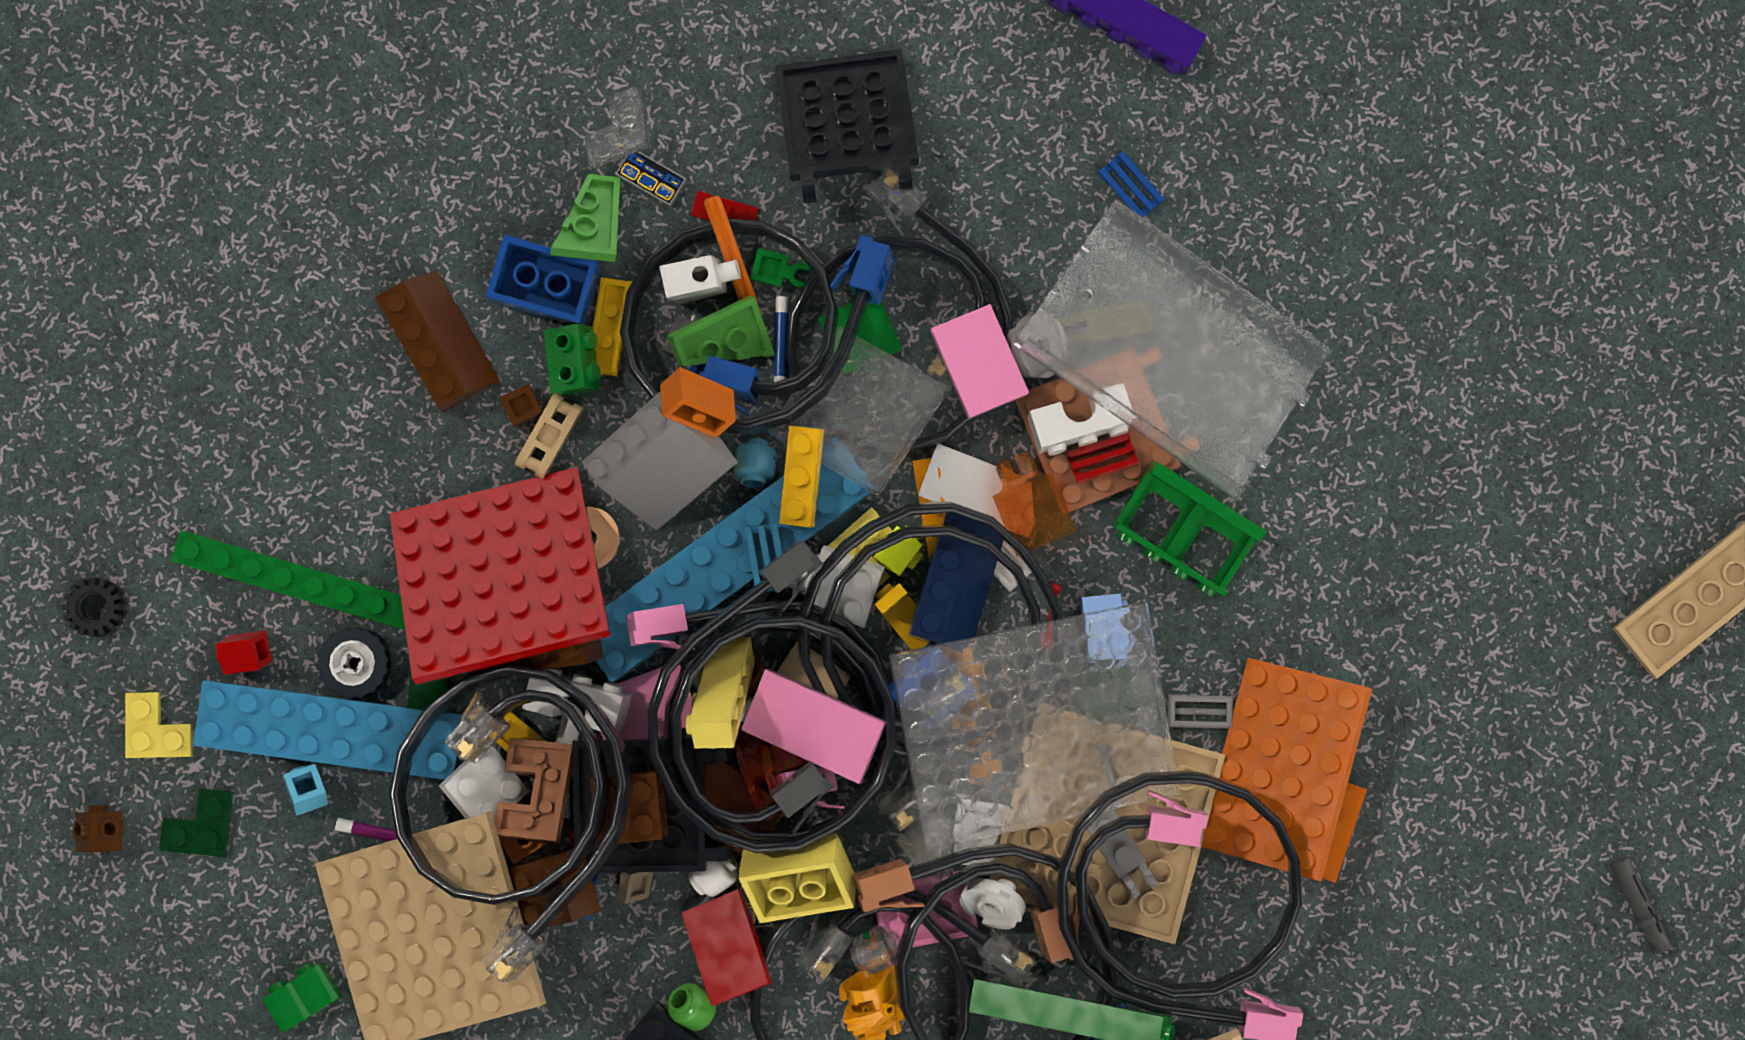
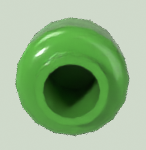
M685 983L671 993L667 1011L669 1017L675 1023L689 1031L696 1032L710 1024L714 1018L716 1006L710 1005L706 990L697 984Z

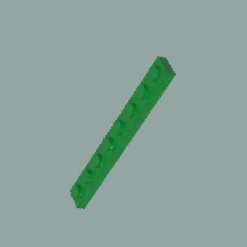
M180 530L171 558L172 562L405 630L400 594Z

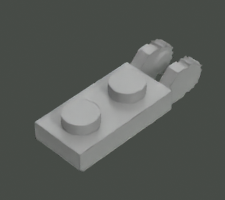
M1111 805L1087 828L1091 836L1100 826L1119 818ZM1127 830L1108 837L1099 847V850L1117 878H1121L1134 899L1141 896L1140 890L1127 873L1136 867L1139 868L1147 885H1150L1151 888L1158 885L1153 874L1144 863L1146 862L1144 856Z

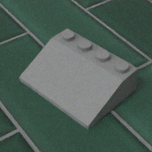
M661 392L656 394L582 461L585 468L603 491L656 531L738 463L719 436L714 438L663 417Z

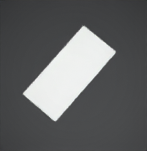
M936 445L920 488L919 496L934 502H941L940 497H942L945 502L951 501L991 515L1008 531L1030 538L1035 524L1030 479L944 445ZM938 467L941 472L940 478L938 477Z

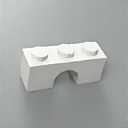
M1123 384L1092 392L1088 399L1092 410V417L1084 422H1075L1069 419L1064 412L1061 402L1031 410L1027 419L1038 453L1047 452L1049 456L1066 451V446L1078 443L1082 447L1097 442V437L1109 433L1110 437H1116L1127 433L1128 428L1131 427L1135 419Z
M561 668L543 669L556 673L590 695L601 706L617 732H623L632 694L622 691L623 686L604 682L603 686L592 683V677L582 674H574L573 677L562 674L563 669ZM529 679L527 690L554 693L566 700L570 697L547 681ZM536 701L522 706V709L550 717L563 715L562 710L549 703ZM585 709V718L591 728L601 731Z

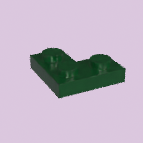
M199 789L196 820L163 818L159 850L226 857L234 792Z

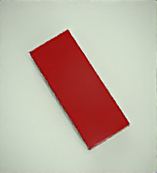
M697 191L690 215L710 221L704 200L715 195ZM720 197L728 218L756 220L759 208Z

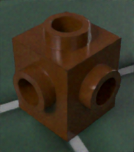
M88 805V812H75L73 835L75 837L76 852L122 851V835L124 833L122 811H109V805Z

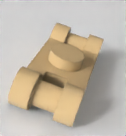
M553 394L518 455L515 465L523 470L528 468L535 472L536 477L543 479L549 473L574 425L580 418L584 407L576 403L572 405L564 401V396ZM557 411L566 416L562 424L553 420ZM536 448L545 452L541 461L532 456Z

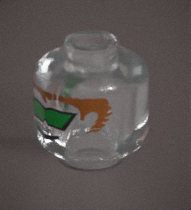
M874 926L854 938L853 947L850 949L852 960L860 971H866L873 975L894 965L900 940L894 931L889 932L882 926Z

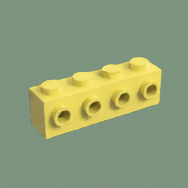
M740 637L723 645L706 663L703 672L698 673V691L692 695V713L686 717V732L688 735H692L694 748H734L755 665L750 637Z

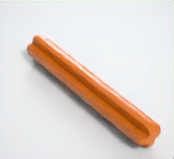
M719 196L707 198L704 200V205L724 261L737 260L739 264L741 278L732 280L737 298L741 300L747 296H753L756 299L722 200Z

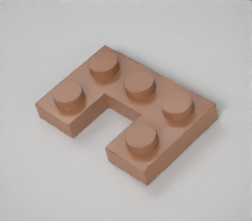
M510 738L504 770L508 773L535 775L530 805L498 802L495 826L499 837L560 843L573 768L572 744Z

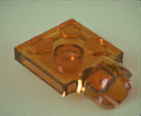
M1028 453L1014 456L1021 472L1016 475L1009 459H1005L997 465L996 471L1002 484V491L992 497L1005 528L1025 545L1029 551L1077 532L1053 472L1040 474L1032 456Z

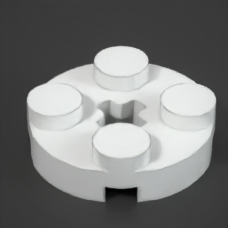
M976 877L966 883L959 898L961 907L969 916L973 918L974 913L983 917L982 924L997 929L1014 928L1018 921L1019 923L1021 922L1026 910L1024 900L1015 892V884L1006 879L994 881Z

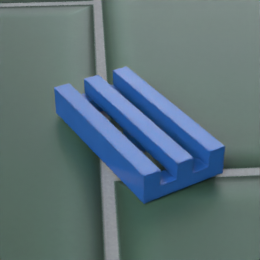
M1123 151L1098 171L1101 178L1139 221L1164 200L1162 195ZM1120 162L1123 163L1154 199L1152 202L1147 199L1118 165ZM1113 170L1145 207L1143 210L1138 208L1108 173L1109 171Z

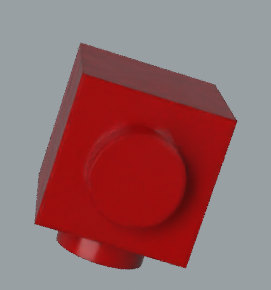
M265 630L232 634L215 644L217 648L216 658L221 665L223 675L257 671L273 661Z

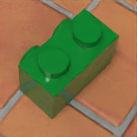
M577 323L545 329L544 339L550 393L567 396L600 390L599 380L601 378V371L596 359L597 337L593 327Z

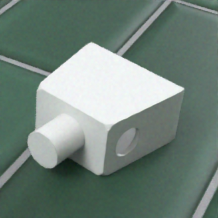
M712 255L659 266L666 298L680 305L726 293V282L741 278L737 260L721 263L719 259Z

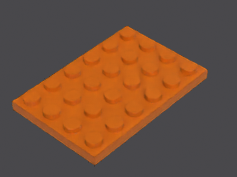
M1248 658L1233 711L1232 727L1228 729L1222 752L1226 756L1220 778L1249 789L1282 820L1299 856L1301 876L1322 882L1373 689ZM1216 790L1201 847L1288 872V859L1273 826L1244 799Z

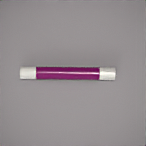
M338 818L335 826L336 831L387 842L397 839L394 829Z

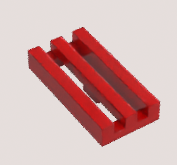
M1129 433L1068 451L1067 457L1076 484L1138 466L1139 462ZM1125 445V447L1076 462L1078 458ZM1128 454L1129 459L1080 474L1079 469Z

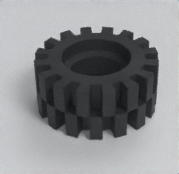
M89 578L88 580L82 579L78 581V585H72L69 588L72 592L70 594L66 593L64 596L67 604H62V610L67 611L64 619L65 621H70L69 627L72 630H77V633L81 635L102 637L108 633L115 632V628L122 625L124 622L122 617L127 615V610H124L127 600L123 599L122 595L124 593L116 587L115 583L99 578ZM93 595H100L107 604L105 615L98 620H91L84 612L86 600Z

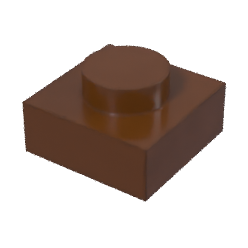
M529 383L499 397L514 427H518L543 413Z

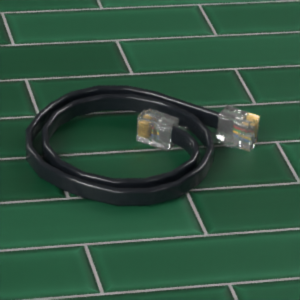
M951 501L906 504L865 524L842 541L823 562V565L812 574L797 616L809 619L822 581L851 550L875 532L911 515L953 513L989 526L1017 552L1037 581L1051 613L1052 652L1039 687L1011 718L926 780L920 772L902 785L908 770L917 760L914 755L947 753L984 735L994 728L1027 693L1042 652L1040 607L1023 570L994 543L985 537L948 524L902 527L864 545L835 577L820 618V623L831 626L845 585L872 555L908 538L950 536L987 550L1010 571L1028 608L1029 650L1016 685L997 706L976 724L941 741L897 742L894 754L913 756L897 775L889 789L874 800L884 815L888 814L900 832L941 802L935 792L938 788L1018 730L1050 695L1064 657L1063 611L1043 569L1026 546L993 516ZM798 626L799 660L813 689L827 695L810 660L809 629ZM821 634L822 663L840 701L884 720L882 714L864 709L848 695L833 663L832 637ZM953 666L915 695L921 705L903 714H895L896 727L908 726L927 716H930L933 722L936 723L947 715V720L937 732L940 738L954 718H956L961 707L978 694L979 691L969 678L966 680L958 668ZM880 737L876 748H883L885 737Z

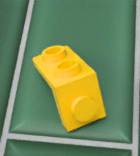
M889 583L875 595L878 601L874 606L913 653L916 654L928 644V642L907 636L916 604L907 595L906 590L900 583L895 587Z

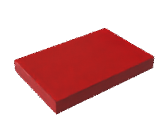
M737 889L681 912L711 1006H717L773 983L743 890Z

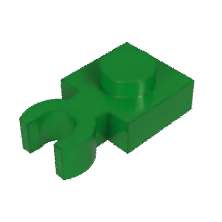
M758 248L750 280L781 289L783 281L787 280L793 287L803 289L805 282L796 280L795 274L798 271L809 273L810 268L804 263H796L790 266L788 265L789 255Z

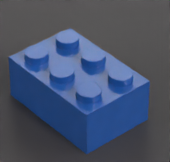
M504 235L486 293L489 301L568 325L577 323L585 325L601 271L598 261L550 255L551 248Z

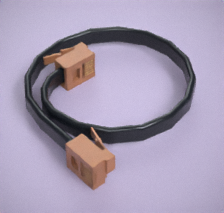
M1008 843L967 848L909 868L900 858L852 874L857 891L860 894L857 896L864 913L881 907H917L906 921L894 960L898 1006L916 1040H929L910 1006L907 963L918 927L944 895L972 879L982 875L1002 874L1020 880L1031 890L1038 905L1029 907L1042 955L1050 963L1067 958L1070 961L1074 959L1058 926L1057 902L1054 900L1049 901L1042 886L1019 867L998 861L971 864L934 885L921 902H903L902 900L895 899L883 900L914 891L915 888L912 880L973 860L1016 856L1048 865L1058 872L1060 861L1054 856ZM1070 870L1068 882L1076 887V875ZM1087 884L1088 911L1095 922L1103 944L1114 953L1113 938L1108 922ZM1073 893V911L1070 914L1069 920L1070 928L1079 945L1077 933L1079 915L1077 912L1076 893ZM1101 958L1102 974L1116 985V971ZM1099 988L1095 1002L1110 1004L1112 998ZM1076 1034L1072 1040H1092L1093 1037Z

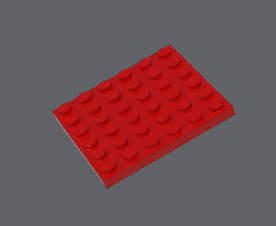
M578 467L546 474L543 479L534 477L390 513L411 674L415 685L611 636L582 479Z

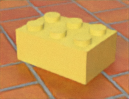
M837 833L831 834L800 850L753 853L743 849L738 878L760 923L854 908L856 885L852 875L854 871Z

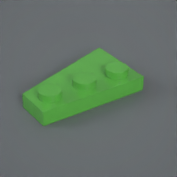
M588 174L574 201V206L568 218L566 217L562 225L561 232L551 247L550 255L615 262L620 177Z
M747 296L667 335L677 364L680 366L706 364L709 355L724 360L776 356L756 299L753 296Z

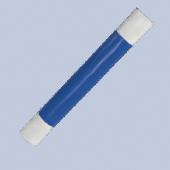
M785 296L776 297L774 382L787 378L786 348L789 297Z

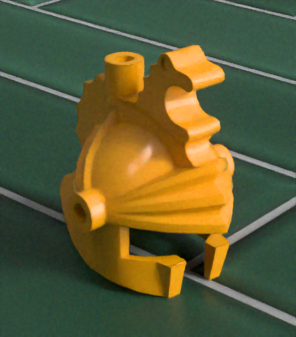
M895 958L873 963L840 984V1001L844 1002L848 999L849 1002L843 1013V1022L846 1024L847 1030L852 1031L854 1037L859 1036L857 1040H885L887 1030L891 1035L902 1031L900 1021L904 1019V1016L898 1006L894 967Z

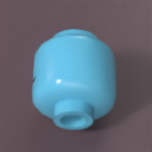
M759 438L749 439V443H743L738 446L735 454V459L738 463L733 468L735 477L740 480V484L749 488L765 487V484L771 482L775 477L777 464L775 449L770 447L766 440Z

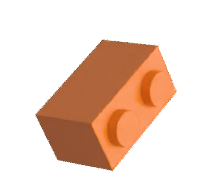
M679 367L660 384L663 417L714 438H717L736 421L734 391L731 388L682 367Z

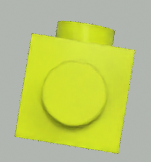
M896 526L892 532L900 529V527ZM908 538L876 553L873 558L900 577L907 567L913 570L923 557V554L919 552L923 545L918 542L920 538Z

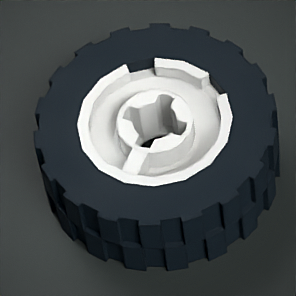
M357 627L343 628L337 633H332L329 636L330 638L322 643V648L317 654L318 664H316V667L319 670L321 682H324L325 687L329 691H333L334 695L345 697L346 699L364 698L375 694L374 692L380 690L384 686V682L388 680L390 676L389 671L392 669V662L390 661L391 652L387 649L386 642L375 632ZM353 657L361 659L356 670L352 669L349 665V661Z

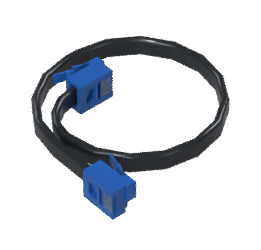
M728 218L733 234L765 236L797 252L818 277L827 310L822 345L812 363L793 377L777 382L763 381L756 368L709 355L704 371L700 372L699 375L733 389L735 400L756 405L759 395L781 397L803 390L821 376L815 386L787 408L749 420L736 419L724 431L725 433L752 435L792 423L828 395L849 359L867 304L880 305L895 262L890 245L878 243L872 237L860 235L854 253L844 263L843 268L830 284L826 269L799 238L765 221ZM711 222L681 230L650 254L626 292L620 336L629 371L651 399L658 394V391L641 370L633 339L639 301L660 268L659 266L666 264L687 246L716 237ZM853 272L849 286L855 299L838 348L833 356L839 317L833 291H835L843 278ZM735 403L736 410L750 417L748 411Z

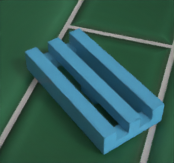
M777 522L744 528L755 586L761 582L752 534L759 533L765 567L770 563L765 532L772 531L776 557L782 554Z

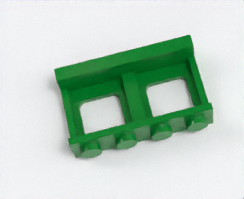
M1156 461L1151 462L1111 525L1119 530L1115 535L1130 546L1136 541L1146 547L1143 554L1157 563L1162 558L1172 564L1171 572L1184 580H1187L1190 575L1199 581L1197 588L1211 597H1214L1216 592L1223 597L1226 596L1228 591L1225 588L1255 541L1260 542L1267 532ZM1150 492L1157 493L1179 508V515L1162 542L1158 545H1153L1129 529L1130 521ZM1204 526H1209L1233 543L1231 552L1212 579L1205 578L1183 563L1184 555Z

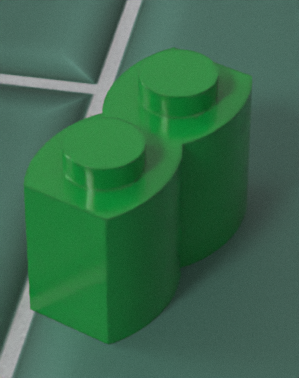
M311 961L295 971L298 977L291 982L286 983L282 979L267 989L269 995L263 998L262 1001L282 1033L292 1029L343 996L324 963L315 966Z

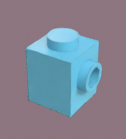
M315 763L309 766L297 767L283 775L296 816L328 805L326 791Z

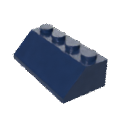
M944 513L941 525L948 524L985 537L1001 550L1004 540L989 526L953 513ZM950 536L937 537L907 636L970 655L998 560L981 547Z

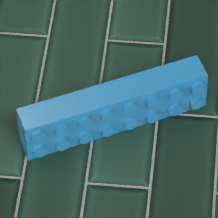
M202 681L193 746L393 773L397 751L423 710L226 682ZM447 712L439 716L413 756L410 775L445 780L461 765L462 751L456 750L454 747L465 737L468 715Z

